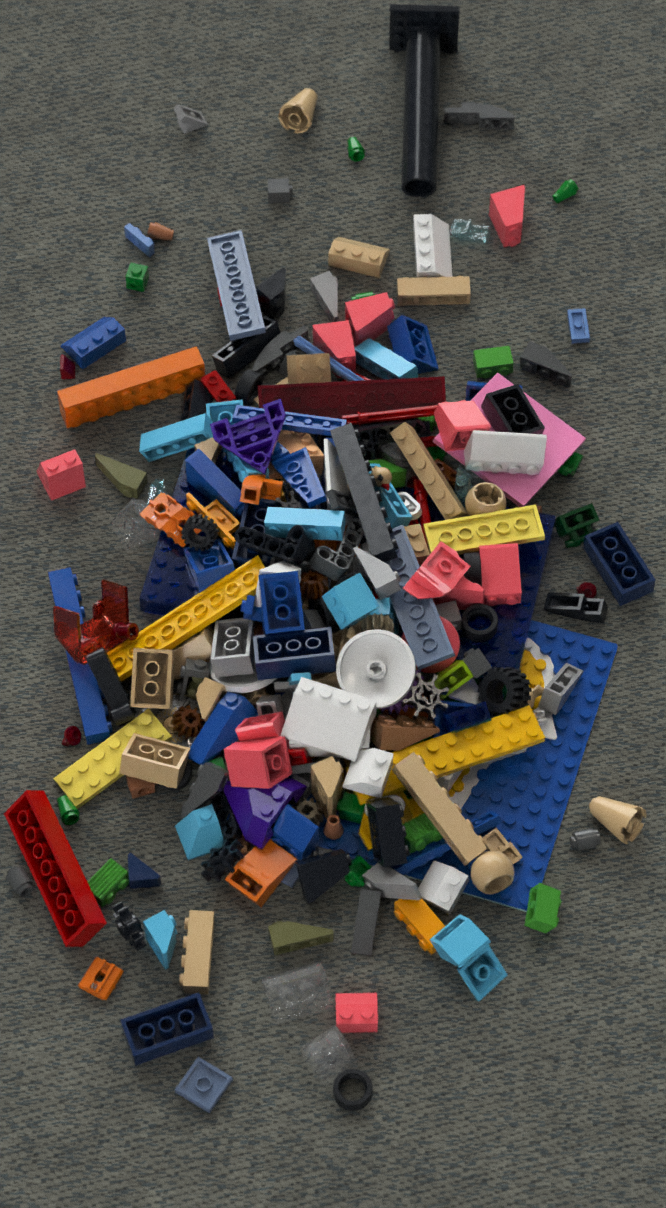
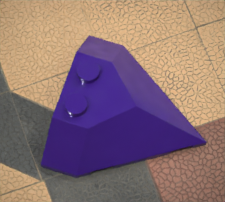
M281 399L264 404L265 413L231 425L228 418L211 423L210 428L215 442L265 475L286 418Z
M288 777L270 789L231 787V782L227 781L223 791L245 840L262 850L273 836L272 824L290 800L297 803L307 789V786Z

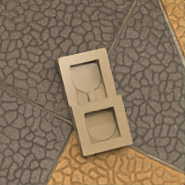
M497 827L482 837L486 842L485 846L488 851H498L505 854L513 865L523 858L511 841L507 842Z

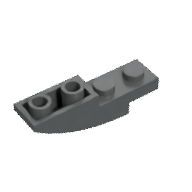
M462 102L461 107H444V123H479V128L486 130L492 128H502L504 130L514 128L515 115L498 107L474 102Z
M302 326L290 335L285 330L278 334L259 354L252 370L262 374L263 378H265L272 370L279 369L284 355L297 348L294 345V339L297 336H301L308 341L307 328Z

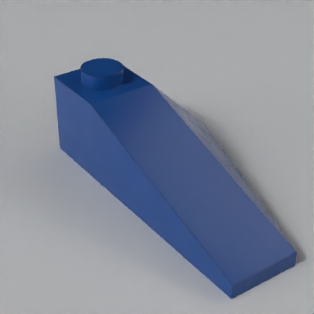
M227 692L223 696L191 745L189 760L202 765L221 754V750L237 742L239 738L235 728L245 718L258 716V711L246 697L232 692Z

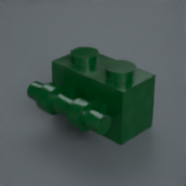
M592 503L560 515L553 520L560 538L567 535L570 536V540L565 541L566 548L580 546L584 542V536L599 530V528L592 529V525L599 521ZM584 529L585 534L578 536L577 531Z

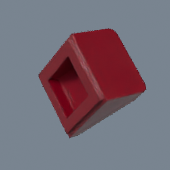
M61 354V379H75V363L64 354Z

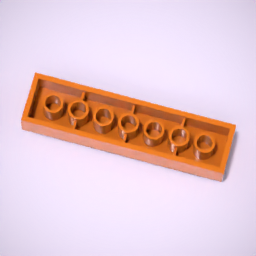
M196 346L59 390L57 394L60 413L67 428L78 427L88 421L94 422L101 417L112 416L122 410H131L135 406L146 405L156 399H165L169 395L183 393L186 386L194 379L201 382V378L205 376L204 361Z

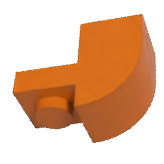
M262 474L249 475L242 483L240 502L259 505L261 498L275 500L278 497L281 500L283 481L266 479V475Z

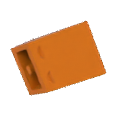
M269 840L262 850L255 846L235 865V871L233 873L230 872L225 880L230 886L262 908L298 859L272 840Z

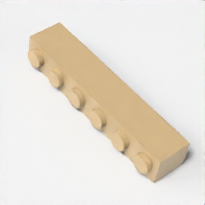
M404 422L390 432L444 519L469 516L414 428Z
M413 752L397 763L392 771L463 865L466 866L487 849L485 846L486 842L480 835L477 836L474 832L473 824L462 816L460 807L456 803H452L449 799L448 791L437 783L435 774L427 770L424 766L423 758Z

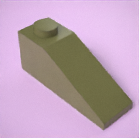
M96 453V466L124 496L138 499L148 482L147 472Z
M277 921L268 926V934L274 955L334 941L332 929L290 921Z

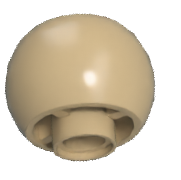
M483 482L476 484L466 495L465 508L469 516L506 510L505 494L500 487L493 483Z
M487 851L480 854L473 862L470 870L473 884L479 891L485 894L501 892L513 882L515 876L511 860L508 856L498 851Z

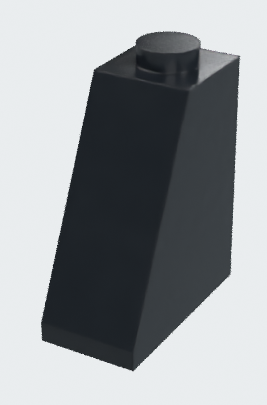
M342 849L295 861L304 900L308 904L312 903L350 872L351 859L348 853L346 854Z

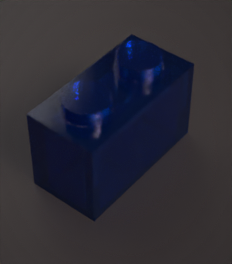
M486 701L442 715L448 733H456L492 720Z

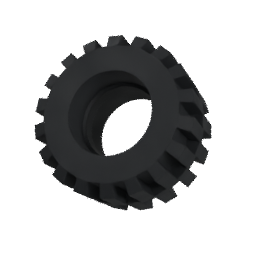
M496 667L488 670V674L485 673L482 676L483 680L479 682L481 686L478 688V693H480L478 699L482 701V708H486L485 712L491 714V716L508 714L511 711L529 705L528 700H531L529 692H532L531 687H529L530 681L525 679L526 675L521 673V670ZM504 684L507 689V696L505 700L502 694Z

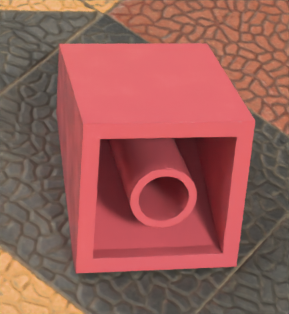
M524 185L490 194L489 217L504 248L508 246L514 247L521 243Z
M387 292L345 302V321L349 320L354 347L368 338L374 340L388 330L387 326L394 320L392 309H395L393 299H389Z
M349 320L313 325V345L324 353H329L330 357L352 372H356V354ZM334 373V375H335L338 379L341 378L339 375H337L336 373Z
M461 400L459 402L438 403L434 412L445 451L464 450L473 430L489 431L491 428L489 422L474 401Z
M75 449L41 462L37 469V474L51 501L86 487L83 463Z
M518 543L479 546L481 586L485 589L484 604L496 606L521 603L522 591Z
M283 711L245 718L235 728L239 741L280 737L285 723ZM286 740L287 749H289V740Z
M285 736L234 742L223 749L231 787L270 789L293 774Z

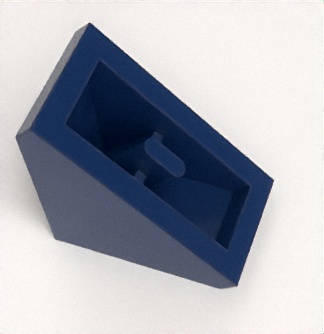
M130 852L128 854L130 889L159 887L161 885L160 875Z

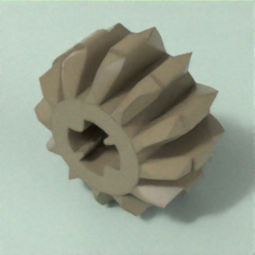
M382 613L367 615L362 620L361 632L379 629L394 633L393 619L388 615L384 616Z
M303 797L302 802L297 801L295 806H292V808L318 827L320 826L319 822L324 820V809L319 801L314 803L313 797L309 801H306V798Z

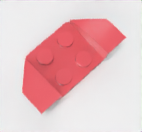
M440 541L402 589L417 599L443 597L451 592L471 566L459 557L457 551Z

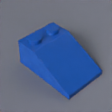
M220 538L216 539L213 546L208 550L205 548L204 551H201L199 548L198 551H195V547H192V549L189 547L183 548L199 592L235 570L234 563Z
M298 571L258 575L263 635L305 630Z

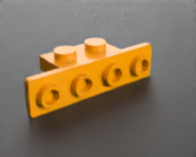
M187 493L186 505L189 510L195 511L198 515L202 514L203 518L205 515L209 516V521L212 518L214 520L212 524H217L216 529H219L218 535L222 538L224 545L234 550L236 540L231 534L239 528L240 522L217 499L204 508L190 493Z

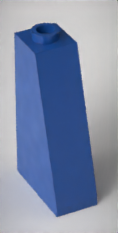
M197 449L185 460L187 482L212 502L217 499L236 519L242 516L245 503L240 502L241 490L200 449Z

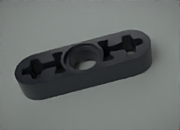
M220 792L211 800V804L219 821L223 837L234 842L235 839L239 840L241 838L242 831L226 795ZM230 813L228 820L224 821L225 815Z

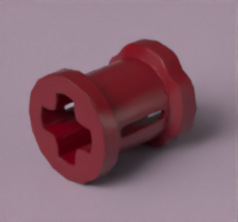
M118 622L113 627V635L116 639L127 638L128 640H135L138 637L139 628L135 623L124 624L123 622Z

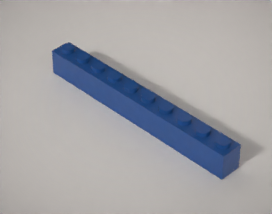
M71 567L48 572L86 742L87 745L103 742L110 737L109 733H113L111 721H106V716H109L107 704H102L105 696L101 688H99L98 682L85 655L91 653L90 650H93L91 638L87 639L86 635L89 633L88 623L83 622V617H86L84 606L79 605V601H82L80 590L75 588L78 585L77 576L72 574Z

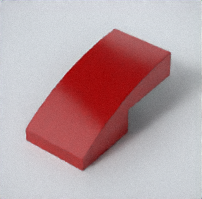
M305 748L288 749L291 766L313 763Z

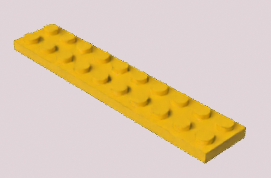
M258 555L141 630L135 640L127 639L107 652L121 682L132 675L133 648L172 650L241 605L242 600H247V595L255 596L259 570L266 568Z
M530 705L511 711L508 714L505 713L411 745L399 751L391 752L394 754L393 766L382 797L406 790L392 769L397 763L413 752L423 758L424 766L428 771H432L438 779L545 742V736ZM354 791L360 805L376 798Z

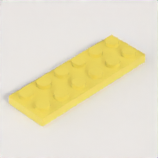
M536 504L423 524L430 554L440 541L457 551L458 555L478 552L481 545L524 544L545 540Z
M149 708L53 778L77 809L123 776V774H120L122 753L134 733L166 742L173 739Z

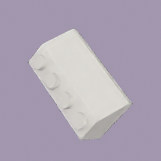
M432 214L414 215L413 231L416 278L452 277L449 224Z
M473 430L464 449L465 468L475 472L539 474L544 465L547 435Z

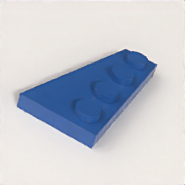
M306 447L271 462L275 470L309 508L327 501Z

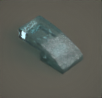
M454 219L450 230L451 236L482 244L487 243L490 234L489 226L472 225L471 220Z

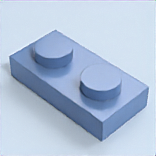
M130 223L124 227L125 237L149 257L155 253L154 242L150 237L143 235L138 227H134Z
M586 309L567 310L571 344L590 342Z

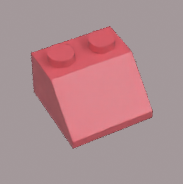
M336 993V1033L378 1032L377 993Z

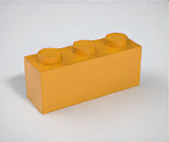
M398 899L395 901L394 915L399 921H404L407 925V931L410 935H415L419 939V945L424 951L428 950L431 955L435 953L436 949L429 939L443 929L445 925L423 899Z

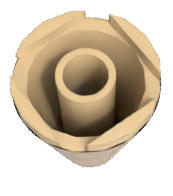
M305 88L281 107L278 118L285 129L296 130L294 133L297 134L308 131L312 124L317 102L316 92Z
M601 796L593 798L589 804L590 814L625 844H628V840L634 841L644 826V823L641 821L642 817L646 818V810L640 806Z

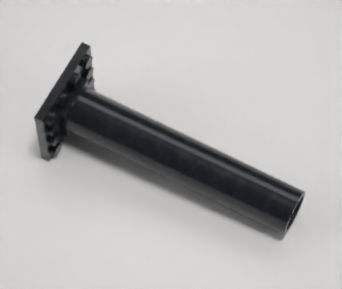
M390 4L389 50L395 52L406 51L401 188L406 195L411 197H427L435 193L437 189L441 52L453 53L458 51L460 6Z

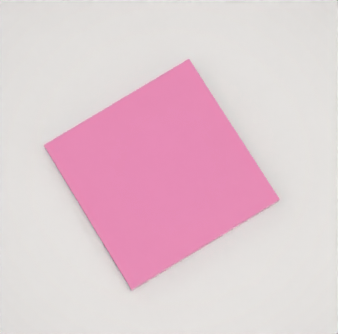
M499 373L471 400L476 403L491 426L489 431H495L481 408L486 394L514 385ZM525 392V396L545 427L543 435H547L544 465L540 473L529 475L507 472L492 473L490 471L475 472L471 470L485 482L493 483L500 487L505 497L519 507L526 506L586 440L584 436ZM439 433L433 442L445 451ZM464 450L446 451L465 466Z

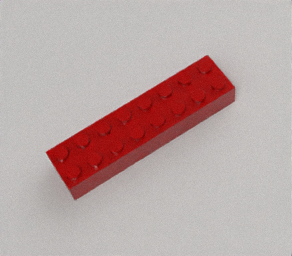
M26 790L4 815L65 946H85L107 922L45 792Z

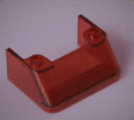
M102 580V599L98 600L92 607L93 618L81 625L80 613L58 606L53 607L55 637L75 662L85 665L88 663L85 655L101 647H104L106 652L127 640V638L116 639L113 635V627L116 623L123 622L124 624H129L128 588L126 586Z

